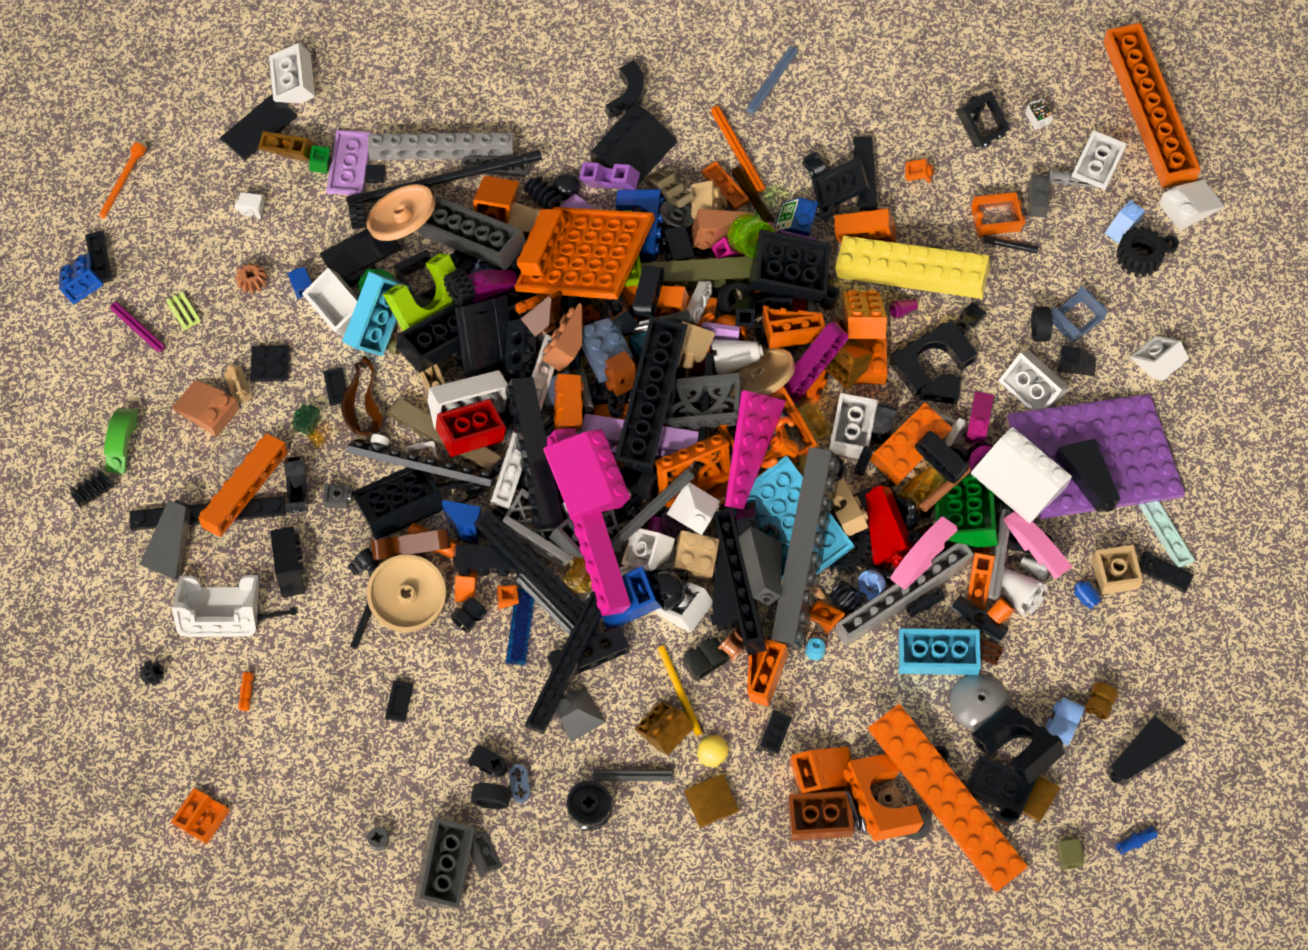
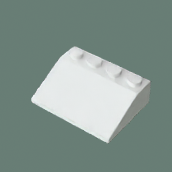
M1013 427L999 439L971 472L975 478L1028 523H1031L1067 488L1072 478L1069 473Z

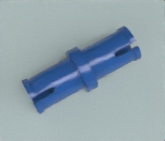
M1150 826L1139 833L1134 832L1130 834V837L1117 842L1115 846L1119 854L1123 855L1132 849L1143 847V844L1156 839L1158 835L1154 827Z

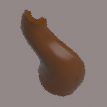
M364 356L360 362L354 364L356 372L343 395L341 412L346 425L353 433L369 436L379 431L383 418L372 396L374 366ZM358 364L363 368L369 366L372 372L371 381L364 400L367 414L373 421L368 429L362 431L357 422L354 406L360 375Z

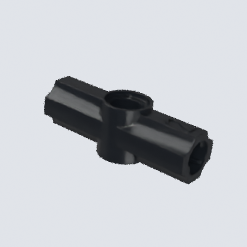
M959 595L950 608L998 643L1009 630L1004 625L997 623L986 611L980 609L962 595ZM976 614L984 616L985 621L983 624H977L974 621Z

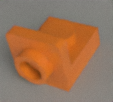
M926 158L905 162V178L907 181L925 178L927 182H932L934 168Z

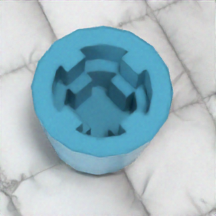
M819 637L811 638L805 646V654L812 660L822 659L826 653L825 643Z

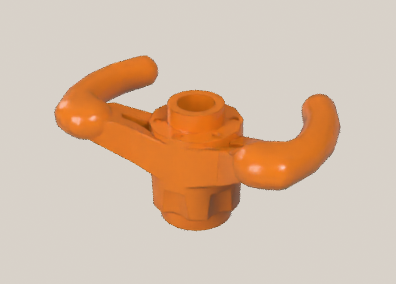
M785 416L778 420L775 428L776 436L771 440L770 450L765 453L761 464L762 468L768 469L778 463L777 458L780 456L785 457L787 455L791 460L797 456L799 446L796 445V442L789 439L784 427L786 423L790 427L795 426L793 418Z

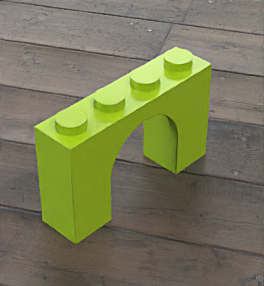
M439 253L425 263L436 284L435 297L426 307L421 308L416 304L406 285L396 284L383 293L403 331L455 303L452 301V297L448 296L449 293L446 292L445 282L443 281L445 275L456 270L449 254Z

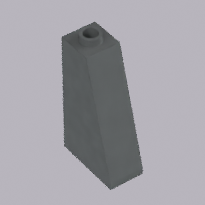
M177 499L175 502L167 501L140 562L141 566L178 581L179 576H182L191 515V510L186 507V503Z
M750 526L739 536L753 598L770 606L781 596L782 543Z

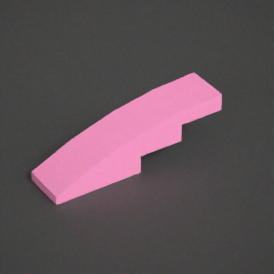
M1015 511L1003 519L1025 551L1029 549L1039 565L1044 563L1055 579L1072 568L1060 550L1033 521L1028 523Z
M942 516L913 546L890 579L904 590L909 587L932 565L931 560L945 548L944 543L957 532V526Z

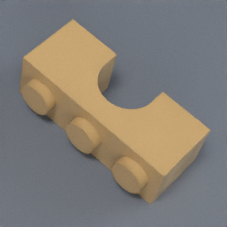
M843 478L836 481V490L832 492V509L836 513L843 531L849 537L868 528L865 521L868 519L864 508H859L862 505L858 496L853 497L855 491L852 485H847Z

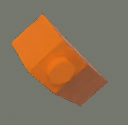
M974 551L967 600L985 611L995 556L992 553Z

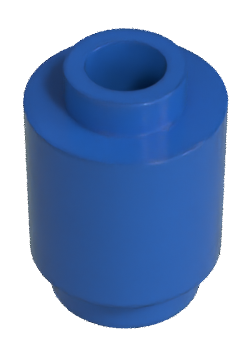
M1082 580L1074 586L1075 591L1073 593L1090 610L1102 601L1101 594L1089 581L1084 582Z

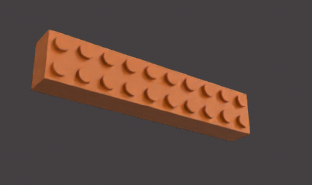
M1141 23L1107 30L1103 41L1162 189L1196 181L1201 168Z

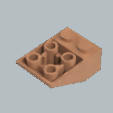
M580 303L575 308L571 307L567 314L562 316L559 321L561 325L554 330L551 335V342H548L542 351L545 354L541 360L559 372L575 358L582 346V304Z

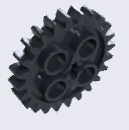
M834 513V519L841 527L837 515ZM869 528L848 537L858 552L855 554L847 552L845 554L846 559L841 557L829 566L830 573L837 569L840 575L841 570L844 569L845 573L848 574L849 568L855 572L856 565L861 568L863 567L862 561L867 562L868 557L866 555H871L872 552L868 549L872 548L871 542H868L871 541L870 535H867L870 532Z

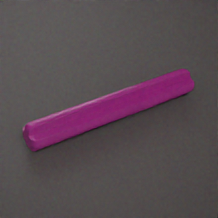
M115 301L110 305L111 311L158 353L166 348L159 338L119 302Z

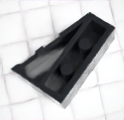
M293 526L271 530L275 575L282 598L305 594L303 581L305 570L303 562H300L303 559L301 548H298V545H301L299 533L295 534Z

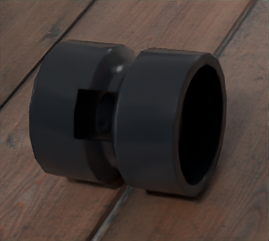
M468 596L462 602V608H457L450 615V618L459 628L463 625L461 629L465 633H469L476 626L475 621H481L487 614V611L475 598Z

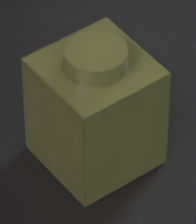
M1065 837L1058 842L1056 848L1061 870L1081 868L1085 862L1080 839Z

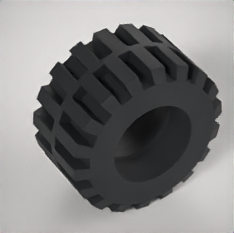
M1140 226L1139 229L1134 227L1132 231H1126L1121 238L1116 253L1118 265L1122 264L1121 269L1123 271L1127 269V274L1129 275L1132 272L1135 273V277H1138L1139 274L1142 277H1146L1147 273L1150 276L1159 269L1166 253V243L1163 242L1164 238L1162 236H1158L1159 233L1157 231L1153 232L1151 231L1152 228L1149 227L1144 229V226ZM1142 247L1146 249L1150 253V255H1138L1134 252L1132 248Z

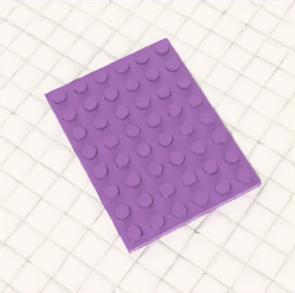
M1150 394L1010 413L1007 416L1010 428H1015L1061 468L1063 467L1055 458V454L1060 446L1095 439L1121 499L1116 508L1183 498L1185 495ZM1071 479L1067 488L1038 517L1039 519L1096 510Z

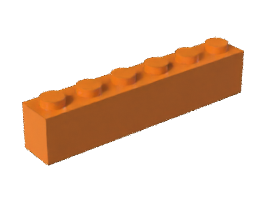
M267 433L262 439L258 440L255 448L246 455L243 463L234 470L233 475L224 482L218 494H215L209 505L200 512L198 518L203 529L222 537L288 454L285 442Z

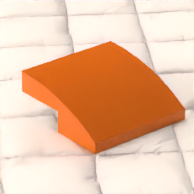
M193 788L171 820V823L207 845L230 812V809L213 800L207 794Z

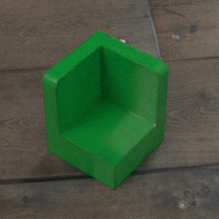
M312 145L309 171L327 173L330 163V148Z

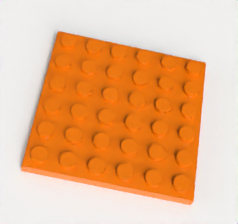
M553 207V209L562 211L566 225L543 276H526L521 273L514 286L516 292L554 294L560 291L565 296L618 300L654 222V214L647 212Z

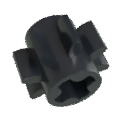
M149 660L144 662V666L139 668L140 678L145 682V685L151 683L154 686L159 684V680L164 678V668L159 664V661L152 663Z

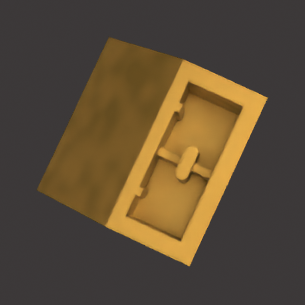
M848 339L825 370L844 388L848 389L868 369L872 353L857 339Z
M661 701L653 707L652 711L640 721L634 730L658 751L669 755L695 726L683 710Z

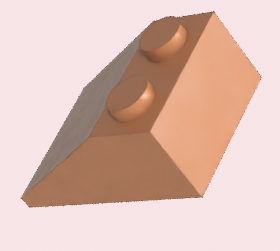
M698 209L691 228L692 248L711 249L723 237L737 239L744 236L752 219L753 212Z
M194 380L172 406L173 410L215 437L219 435L240 409L236 399L222 390Z

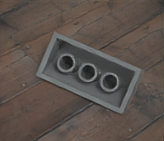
M435 818L430 822L413 903L437 908H459L475 827L440 818Z

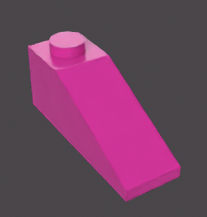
M975 391L965 442H985L994 395Z

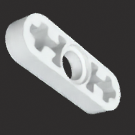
M710 281L698 282L686 309L691 317L690 321H686L687 323H699L712 293Z

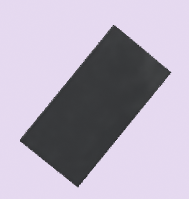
M272 93L224 133L220 140L246 161L259 150L258 145L263 131L278 134L297 118V114L283 102H275Z
M366 229L319 254L327 268L337 272L343 279L355 273L357 269L361 270L401 251L402 248L396 239L390 241L378 240Z

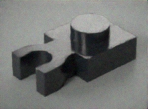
M971 302L960 314L961 319L956 321L955 325L957 327L963 326L962 334L965 335L968 332L969 326L975 328L984 319L986 312Z

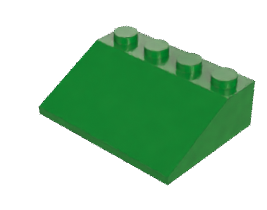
M967 475L935 503L936 522L943 516L957 526V532L948 541L974 547L998 546L995 494L973 475ZM934 478L935 490L947 480L945 478Z

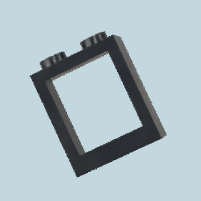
M992 91L983 93L955 109L974 147L981 146V148H985L992 144L991 140L1003 138L1006 136L1005 132L1010 130ZM986 102L999 130L982 139L970 111Z
M427 249L394 265L395 274L401 283L410 287L404 276L425 267V263L432 259ZM436 286L418 295L434 299ZM410 287V288H409L410 293L414 294L413 290H412L411 287Z

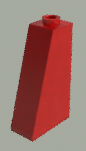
M877 485L865 496L873 562L876 566L884 567L892 563L891 556H894L896 552L900 556H905L913 548L914 544L908 540L909 532L891 488Z

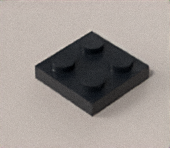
M252 346L250 381H289L290 346Z

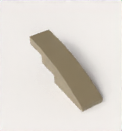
M661 168L645 177L654 189H660L662 196L678 208L694 200L692 193L685 190L683 184L676 181L673 174Z

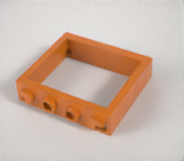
M783 386L768 396L786 401L784 409L788 416L795 421V428L806 445L799 450L794 459H790L795 464L799 461L797 459L799 456L804 455V457H807L809 447L815 448L818 444ZM718 425L716 428L730 442L729 450L733 454L734 440L727 430L729 426ZM765 469V470L761 471L760 473H758L757 476H756V478H757L758 476H760L762 473H764V472H765L766 470H768V469Z

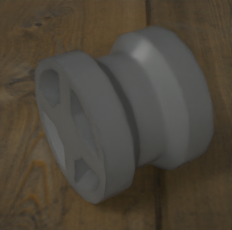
M376 827L369 831L367 841L373 850L382 851L388 846L389 837L383 828Z

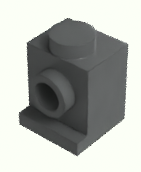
M325 483L323 493L324 507L348 509V503H352L353 492L349 490V487Z

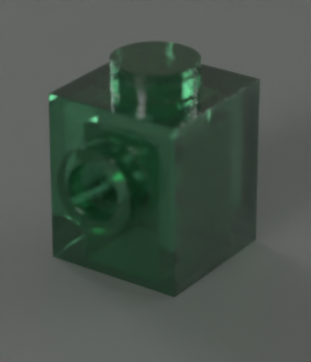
M302 404L300 409H297L293 415L292 425L294 430L311 437L321 420L319 410L312 405Z

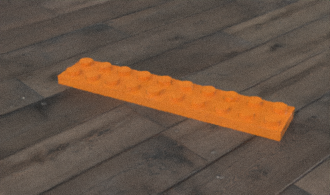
M900 703L867 728L995 892H998L1028 867Z

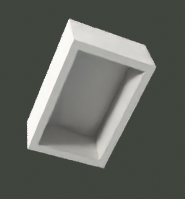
M327 268L302 294L332 330L344 337L359 297L337 272Z

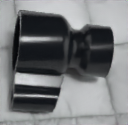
M366 548L358 553L354 561L347 567L354 576L367 570L368 575L371 577L379 564H377V560H373L371 549Z

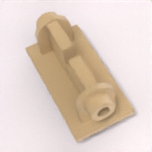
M234 364L228 365L224 376L232 398L236 399L238 404L253 399L242 367H237Z

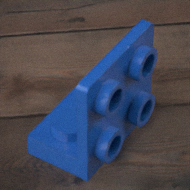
M89 252L78 256L70 265L66 264L60 269L59 290L73 305L103 286L102 279L92 270L91 254Z

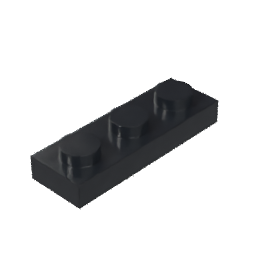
M104 231L86 234L87 249L91 254L92 270L102 279L103 283L113 281Z

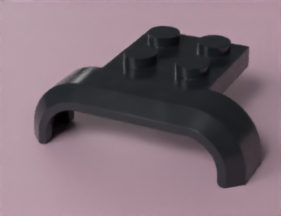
M817 151L804 157L802 161L803 166L811 176L820 211L815 216L820 219L827 220L838 215L839 204L870 190L864 165L859 156L830 171L824 159Z
M980 755L965 787L973 797L1001 808L994 817L995 821L1006 826H1012L1018 822L1038 778L1029 784L1018 777L1014 769Z

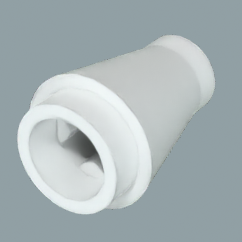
M1025 556L1021 560L1020 567L1036 578L1045 579L1049 570L1044 563L1039 565L1036 559Z

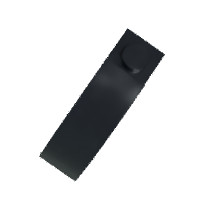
M634 60L619 68V77L627 86V90L622 96L605 105L606 115L609 119L614 116H620L624 110L627 112L635 103L640 105L643 99L644 77L640 67Z
M758 292L744 296L736 305L735 326L754 327L755 320L762 316L763 306H769V309L780 310L785 308L786 311H792L793 295H774L767 292Z
M285 457L286 511H289V513L308 511L309 500L305 457Z

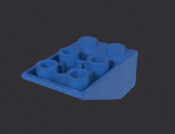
M642 566L622 576L631 606L624 613L602 616L606 628L622 626L661 608L649 574Z

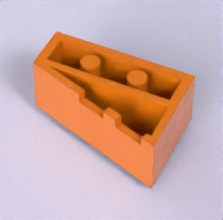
M880 208L874 211H860L851 214L843 213L835 216V237L838 243H842L843 236L896 243V224L889 209Z
M763 306L762 321L769 349L813 343L826 327L822 313L801 310L792 312L786 311L785 308L776 310L769 309V306Z

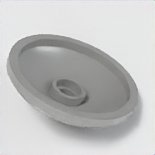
M985 674L968 675L960 679L950 694V708L953 716L961 725L973 731H976L1005 705L1010 707L1009 696L1004 686L995 678ZM978 696H983L985 700L980 701Z

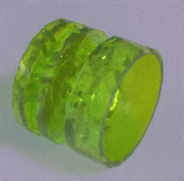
M742 215L732 222L728 231V240L733 249L753 259L759 230L776 231L772 225L753 215Z

